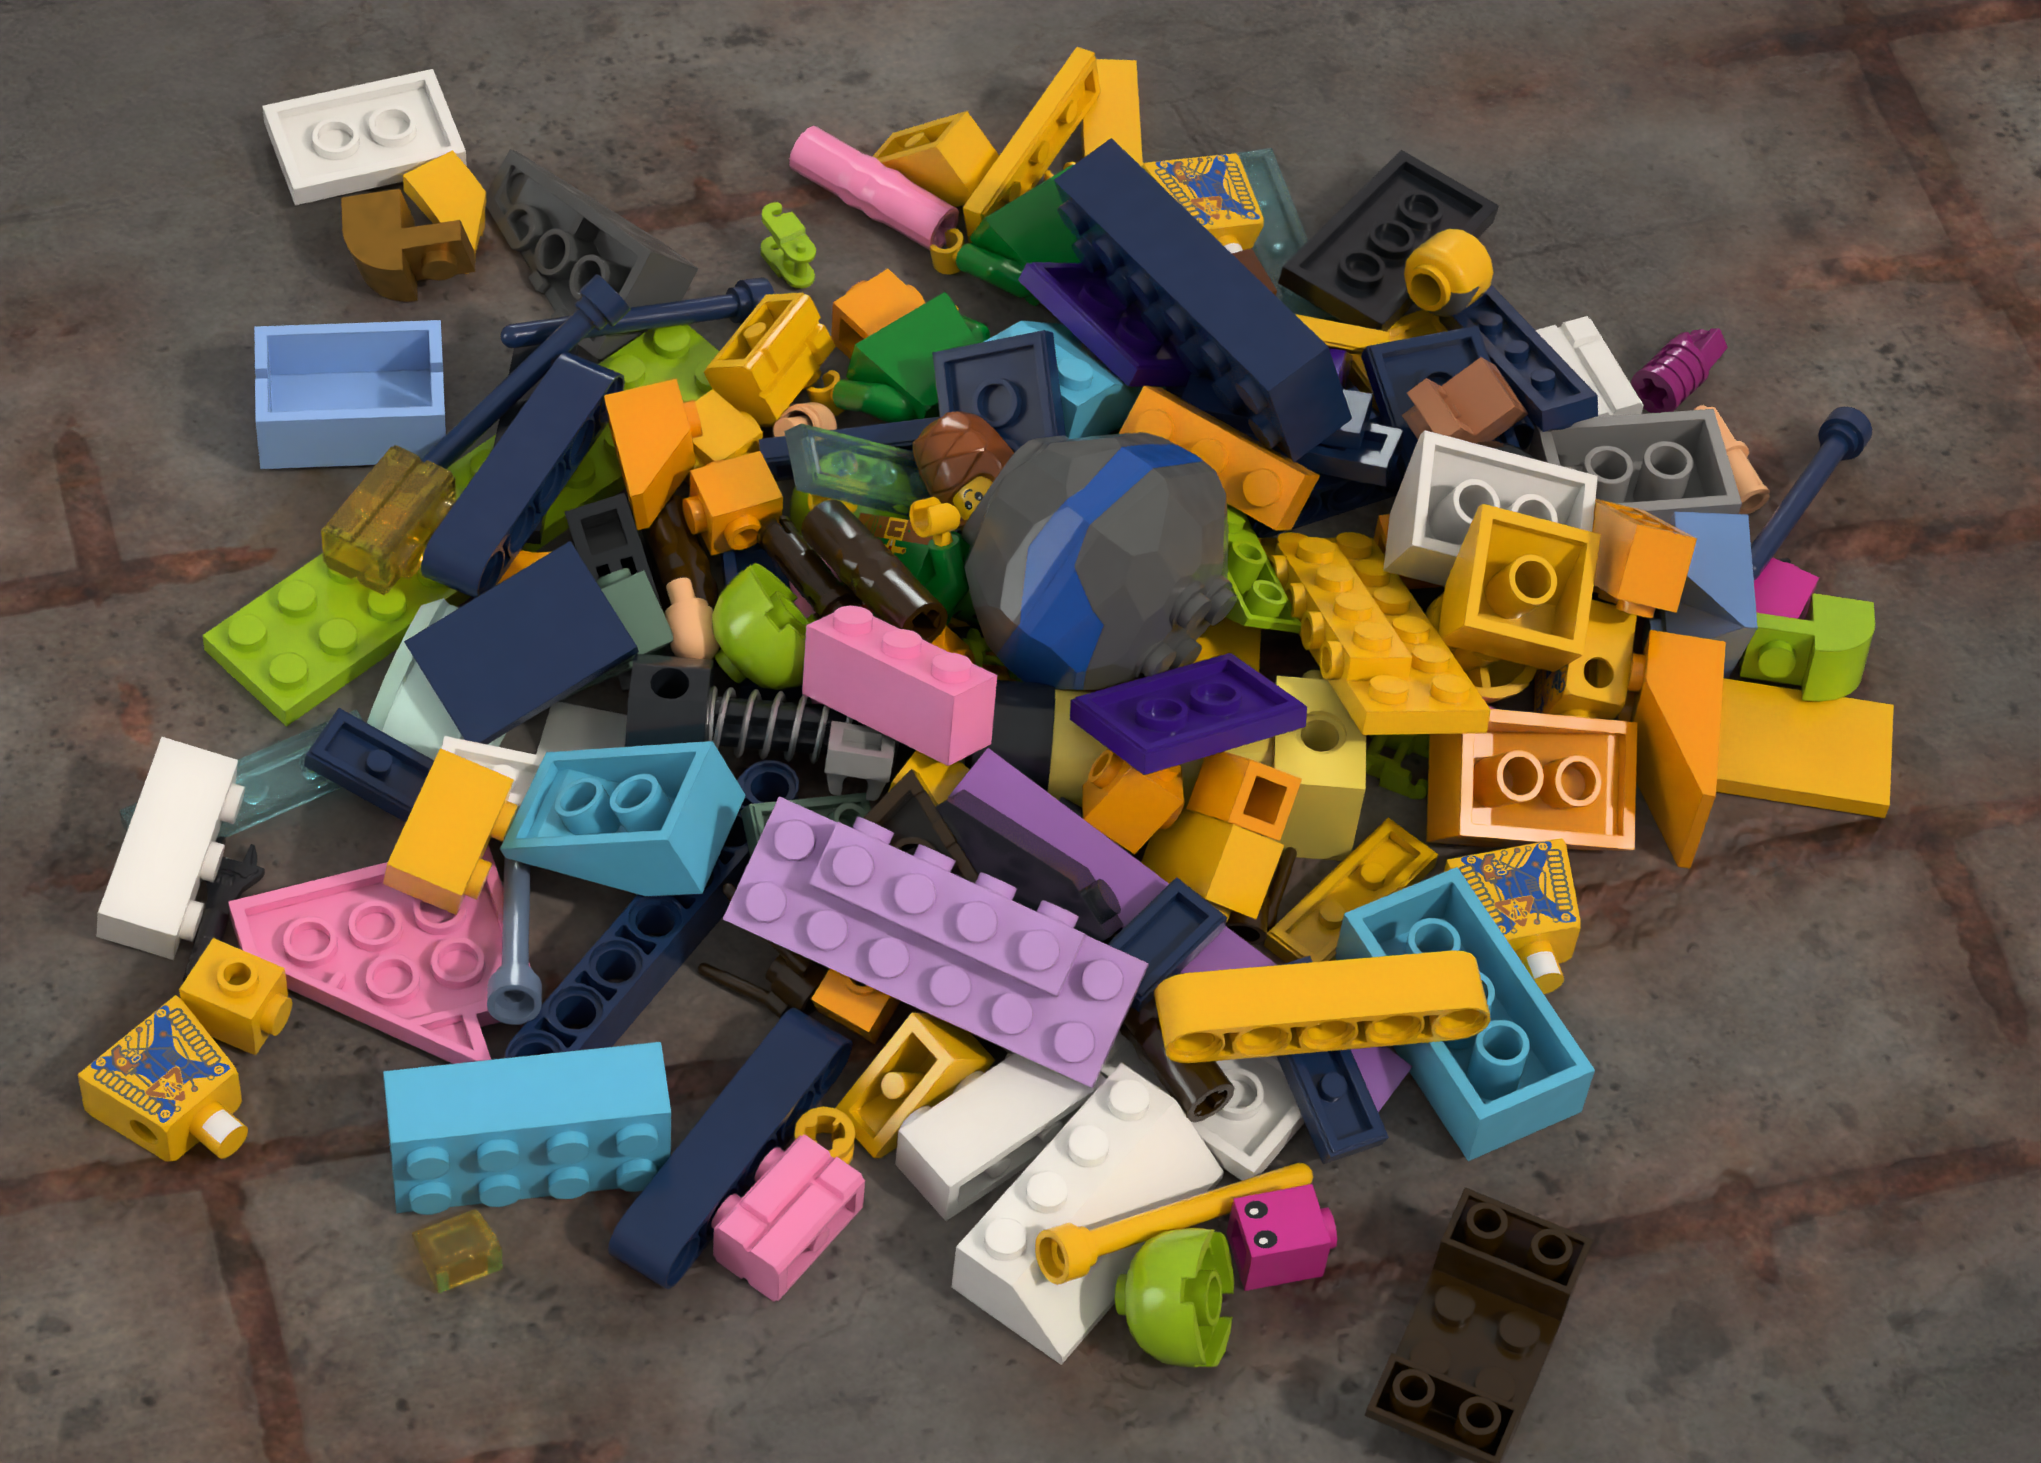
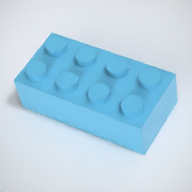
M1458 867L1344 913L1336 947V960L1441 951H1465L1471 953L1477 960L1490 1013V1023L1480 1033L1464 1039L1393 1045L1399 1057L1413 1066L1409 1072L1467 1161L1582 1112L1595 1069Z
M661 1042L383 1071L396 1213L414 1211L418 1214L431 1215L443 1212L449 1207L475 1204L503 1207L513 1204L520 1199L553 1196L558 1199H573L591 1191L618 1188L630 1192L643 1191L671 1156V1107Z

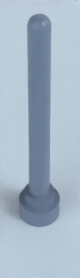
M504 856L502 966L496 970L488 981L487 1009L496 1020L505 1024L517 1025L533 1020L540 1013L542 1007V983L538 975L529 967L530 865L507 859Z

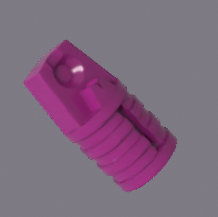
M1711 328L1708 331L1698 329L1693 330L1691 333H1680L1632 377L1631 385L1646 411L1650 413L1674 412L1689 395L1707 380L1709 370L1728 348L1719 328Z

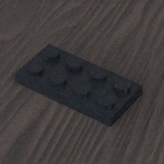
M1401 150L1283 265L1278 284L1346 324L1387 332L1414 304L1407 292L1404 277L1405 263L1412 252L1436 233L1447 229L1463 230L1478 239L1494 222L1499 205Z

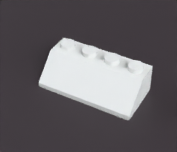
M1120 1063L956 1246L951 1288L1062 1365L1115 1304V1286L1118 1276L1128 1273L1132 1258L1145 1242L1099 1256L1096 1264L1090 1267L1087 1275L1057 1285L1051 1283L1043 1275L1038 1265L1035 1254V1242L1038 1234L1043 1230L1065 1223H1072L1077 1227L1084 1226L1088 1230H1092L1212 1191L1222 1180L1224 1171L1189 1118L1186 1117L1177 1100L1123 1063Z

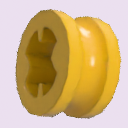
M824 1106L813 1108L804 1113L796 1123L794 1140L800 1135L805 1134L817 1143L816 1136L818 1133L832 1134L831 1142L833 1144L832 1149L828 1151L831 1157H838L849 1165L853 1159L855 1129L851 1119L836 1108Z

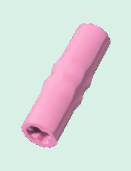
M816 126L807 128L797 139L791 151L789 166L792 170L838 196L848 206L863 211L872 220L886 224L930 250L929 247L932 244L942 248L946 244L944 233L957 226L959 211L956 207L911 182L899 171L887 168L875 157L861 153Z

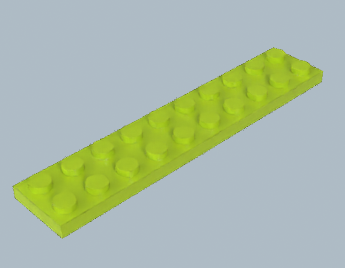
M688 324L649 329L598 365L624 375V391L677 378L683 402L696 401L712 390L703 372L719 353V350ZM609 423L547 511L541 545L525 543L520 551L536 552L566 531L569 526L565 511L615 496L625 489ZM496 435L453 463L433 483L428 485L417 498L413 500H399L203 634L204 651L287 727L398 649L421 605L443 598L455 607L465 602L471 596L422 576L421 562L433 533L493 450Z

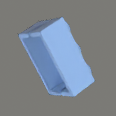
M441 320L254 326L255 423L260 469L418 463L446 436Z

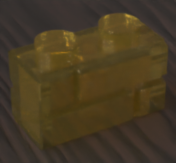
M397 445L391 446L321 530L323 561L327 567L350 579L357 578L360 584L382 595L388 594L401 577L405 579L412 578L421 566L425 547L456 502L455 477H453L451 471L428 460L424 463L418 455Z

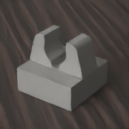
M832 721L824 773H827L830 793L840 796L843 781L847 776L866 779V800H877L886 782H890L895 739L868 726Z

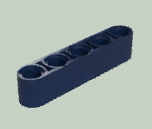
M569 352L562 353L433 533L423 554L421 562L422 576L473 598H477L495 587L609 423L604 395L624 391V375Z
M796 1008L788 1010L625 1212L609 1241V1255L665 1289H671L675 1286L714 1238V1229L711 1224L721 1204L730 1195L737 1194L743 1197L756 1183V1171L766 1155L776 1147L783 1149L794 1135L796 1123L800 1117L807 1111L815 1108L836 1082L850 1057L853 1047L852 1040Z

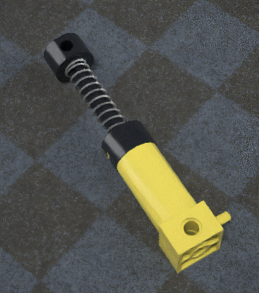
M635 654L628 699L625 747L713 741L717 749L719 746L733 747L737 758L742 755L744 748L759 749V756L762 760L768 756L769 750L784 751V758L787 762L793 758L794 752L809 753V759L814 764L818 761L820 754L827 755L832 721L866 726L826 705L812 704L811 698L806 695H802L799 703L787 702L785 694L780 691L775 696L774 701L762 700L760 692L754 689L749 699L737 698L735 690L729 687L724 696L720 697L718 696V689L713 686V660ZM1309 670L1303 674L1302 678L1276 676L1275 684L1307 706L1306 727L1225 752L1257 761L1302 779L1280 841L1271 839L1284 845L1281 856H1283L1288 847H1293L1297 851L1296 857L1343 861L1352 852L1366 790V735L1361 734L1329 681L1322 677L1320 670ZM997 680L991 745L959 761L971 769L986 749L989 748L1057 800L1062 796L1083 808L1082 786L1088 780L1090 770L1097 758L1108 748L1070 720V702L1075 697L1095 691L1055 689L1053 686L1041 683ZM895 740L892 767L895 760L908 761L916 750ZM1205 757L1180 764L1183 774V795L1185 798L1183 808L1187 809Z

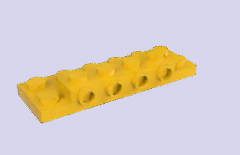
M1295 532L1282 533L1277 538H1258L1275 571L1276 577H1278L1292 604L1291 617L1299 618L1301 622L1299 635L1304 648L1310 651L1320 667L1322 677L1329 681L1362 735L1487 733L1491 709L1399 575L1383 571L1385 555L1373 538L1355 532L1340 533L1336 538L1309 537Z

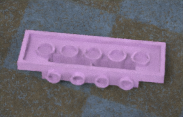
M779 796L723 920L1086 1086L1094 1087L1147 971L1148 963L1074 929L1079 916L1061 907L1042 900L1036 912L1012 901L1017 888L999 879L980 872L974 884L950 873L956 861L935 850L919 844L914 855H910L889 845L894 833L873 822L857 816L851 828Z

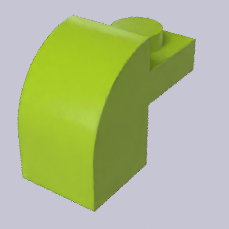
M1812 593L1805 620L1756 613L1758 628L1740 658V677L1802 686V700L1805 701L1839 699L1851 694L1859 686L1875 630L1874 602Z

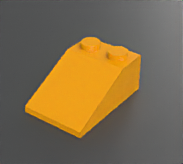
M1650 630L1643 653H1632L1626 702L1623 710L1614 720L1637 722L1636 783L1677 867L1690 869L1716 797L1726 642Z
M1491 709L1487 733L1429 734L1426 842L1512 848L1564 838L1567 849L1635 850L1637 722Z

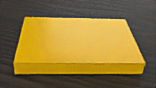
M1723 678L1716 792L1885 818L1890 806L1894 705L1847 697L1829 701L1802 700V690Z

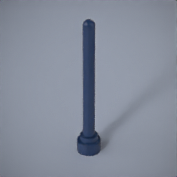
M598 274L588 281L578 291L582 297L574 304L577 310L397 482V496L403 500L417 498L428 485L433 483L546 375L562 353L570 352L593 328L600 331L607 324L614 327L631 310L623 298Z
M760 277L739 280L735 287L729 288L724 295L630 307L631 310L614 327L607 324L600 331L593 328L583 339L727 318L733 323H740L742 325L764 296L774 294V290L766 278ZM570 316L506 325L500 334L501 341L508 348L541 345Z
M1846 406L1836 408L1821 425L1818 433L1820 449L1751 544L1754 580L1761 575L1839 462L1859 456L1870 441L1872 426L1869 419L1861 411Z

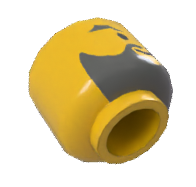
M1447 229L1436 233L1412 252L1405 263L1404 277L1407 292L1418 307L1435 316L1449 317L1462 312L1483 296L1491 285L1493 268L1491 258L1485 246L1475 236L1463 230Z

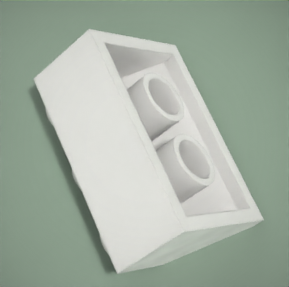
M1425 430L1419 436L1390 512L1383 571L1445 586L1477 508L1482 504L1592 532L1598 476Z

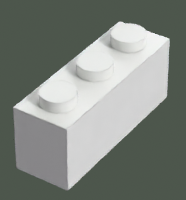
M161 737L98 911L96 937L171 960L175 958L181 939L191 942L194 940L204 910V903L195 901L202 880L213 883L216 878L225 849L224 844L216 842L222 822L235 823L246 787L236 784L238 760Z
M1014 1052L1008 1053L1004 1061L986 1073L976 1071L968 1075L957 1085L951 1096L933 1108L923 1106L911 1113L898 1130L895 1165L941 1217L947 1221L1029 1166L1102 1085L1106 1078L1100 1072L1094 1087L1091 1088Z

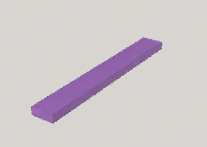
M989 748L986 749L948 796L949 799L965 789L1087 867L1095 880H1104L1113 890L1121 908L1118 917L1122 921L1123 926L1116 931L1117 933L1127 926L1169 885L1168 882ZM1225 926V929L1179 974L1275 966L1277 964ZM1386 1046L1351 1049L1372 1100L1379 1112L1413 1066Z

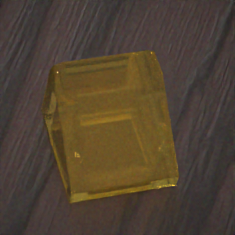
M477 1209L412 1233V1239L438 1294L503 1269L502 1247L497 1236Z

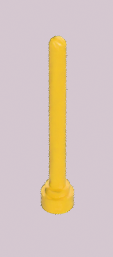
M1294 1163L1092 1230H1088L1084 1226L1077 1227L1072 1223L1055 1226L1038 1234L1035 1242L1036 1259L1043 1275L1051 1283L1063 1284L1087 1275L1090 1267L1096 1264L1099 1256L1145 1242L1166 1231L1184 1229L1230 1214L1233 1198L1311 1184L1313 1172L1304 1163Z

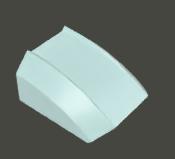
M444 598L421 605L395 653L367 721L369 725L435 760L439 749L442 748L444 736L463 740L464 738L404 641L458 609V607L450 605ZM506 733L487 745L499 747Z

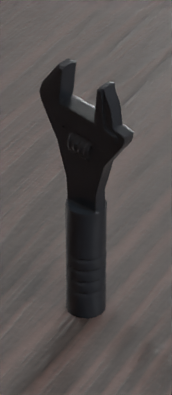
M220 836L216 839V842L225 845L226 839L224 836ZM254 844L250 845L243 862L222 857L214 882L206 881L208 899L183 982L213 938L219 941L223 940L230 915L228 902L239 899L243 892L259 882L265 875V869L257 866V852Z

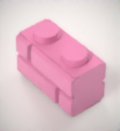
M805 1134L800 1135L786 1151L779 1147L771 1150L759 1165L755 1174L756 1183L743 1197L737 1194L730 1195L715 1213L711 1224L714 1229L713 1256L716 1261L739 1278L747 1279L750 1286L773 1302L779 1301L863 1208L865 1179H863L862 1174L840 1158L831 1157L827 1149Z

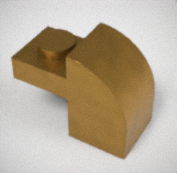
M400 189L341 197L342 231L345 243L365 282L381 296L402 302L418 301L417 281L425 279L447 280L458 274L475 272V252L461 220L415 227V220Z

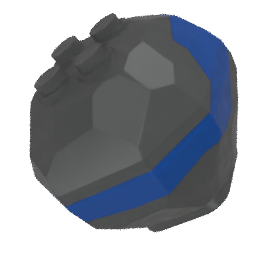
M1145 432L1069 439L1067 436L1062 435L1036 438L1026 442L1005 464L969 517L961 534L962 539L970 545L964 568L973 607L986 644L999 660L1023 682L1041 683L1053 686L1055 689L1102 690L1193 664L1202 650V646L1196 640L1207 630L1210 624L1214 626L1222 621L1237 601V596L1230 591L1232 583L1227 580L1229 533L1227 499L1217 472L1197 455L1163 437Z

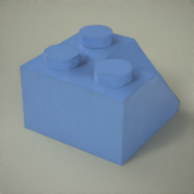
M1674 512L1669 524L1697 538L1677 613L1655 608L1653 618H1646L1644 622L1642 647L1644 650L1650 630L1724 641L1726 646L1723 678L1728 679L1758 628L1748 514Z

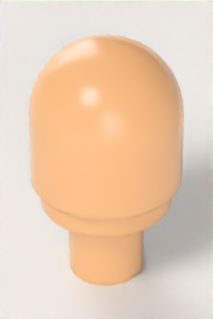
M817 402L792 405L782 414L780 419L774 424L773 433L775 437L837 430V423L834 414L825 405Z
M678 578L669 582L666 585L671 606L666 609L664 615L673 633V641L670 643L672 652L676 657L713 659L720 648L712 629L713 609L708 606L705 599L696 598L689 578Z

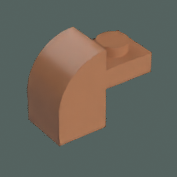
M1480 357L1442 386L1426 378L1409 390L1407 394L1415 406L1402 414V417L1417 439L1426 430L1476 444L1494 440L1529 413L1497 367Z

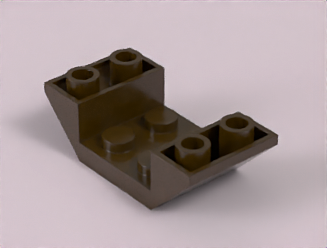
M1465 1187L1441 1240L1430 1277L1396 1353H1391L1366 1409L1365 1416L1475 1463H1501L1512 1443L1554 1343L1589 1254L1593 1239Z

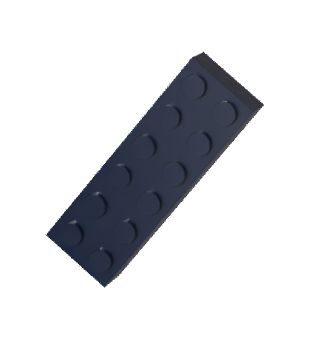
M1112 138L1054 179L1063 203L1057 208V211L1064 224L1077 238V241L1072 244V249L1079 261L1090 273L1100 270L1107 277L1106 282L1110 290L1121 304L1126 308L1134 304L1141 311L1142 320L1157 340L1164 342L1169 338L1177 346L1176 352L1185 367L1197 378L1204 373L1213 382L1212 388L1221 403L1231 413H1235L1241 408L1250 417L1248 423L1253 433L1266 448L1272 449L1277 445L1293 462H1296L1352 420L1329 347Z

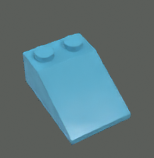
M1021 320L984 341L987 342L1042 330L1053 332L1065 432L1069 439L1109 435L1122 427L1143 388L1128 387L1064 324Z
M713 741L546 752L500 850L507 859L642 896L702 894L746 795Z

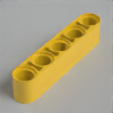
M1441 951L1184 973L1165 979L1157 985L1154 991L1166 1056L1172 1061L1179 1063H1199L1459 1040L1480 1033L1490 1023V1013L1477 960L1471 953L1465 951Z

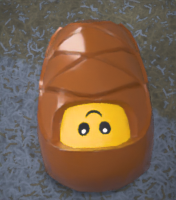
M962 411L945 413L942 417L926 426L919 437L913 442L915 461L931 497L939 499L941 504L949 503L958 509L961 518L957 529L962 532L969 517L1014 452L998 432L983 418Z

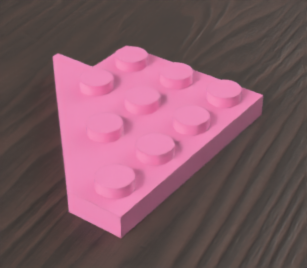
M489 845L482 859L491 862L492 867L477 900L465 895L457 915L384 885L383 880L388 862L228 902L230 918L239 948L284 967L287 989L452 1064L491 1060L481 1027L500 1022L493 1018L487 1009V984L490 977L502 966L503 885Z

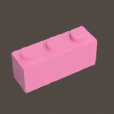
M851 605L840 607L834 613L806 625L802 694L947 766L991 745L997 685L996 674L973 664L964 655L950 653L922 640L921 636L916 632L899 629L874 617L869 610Z

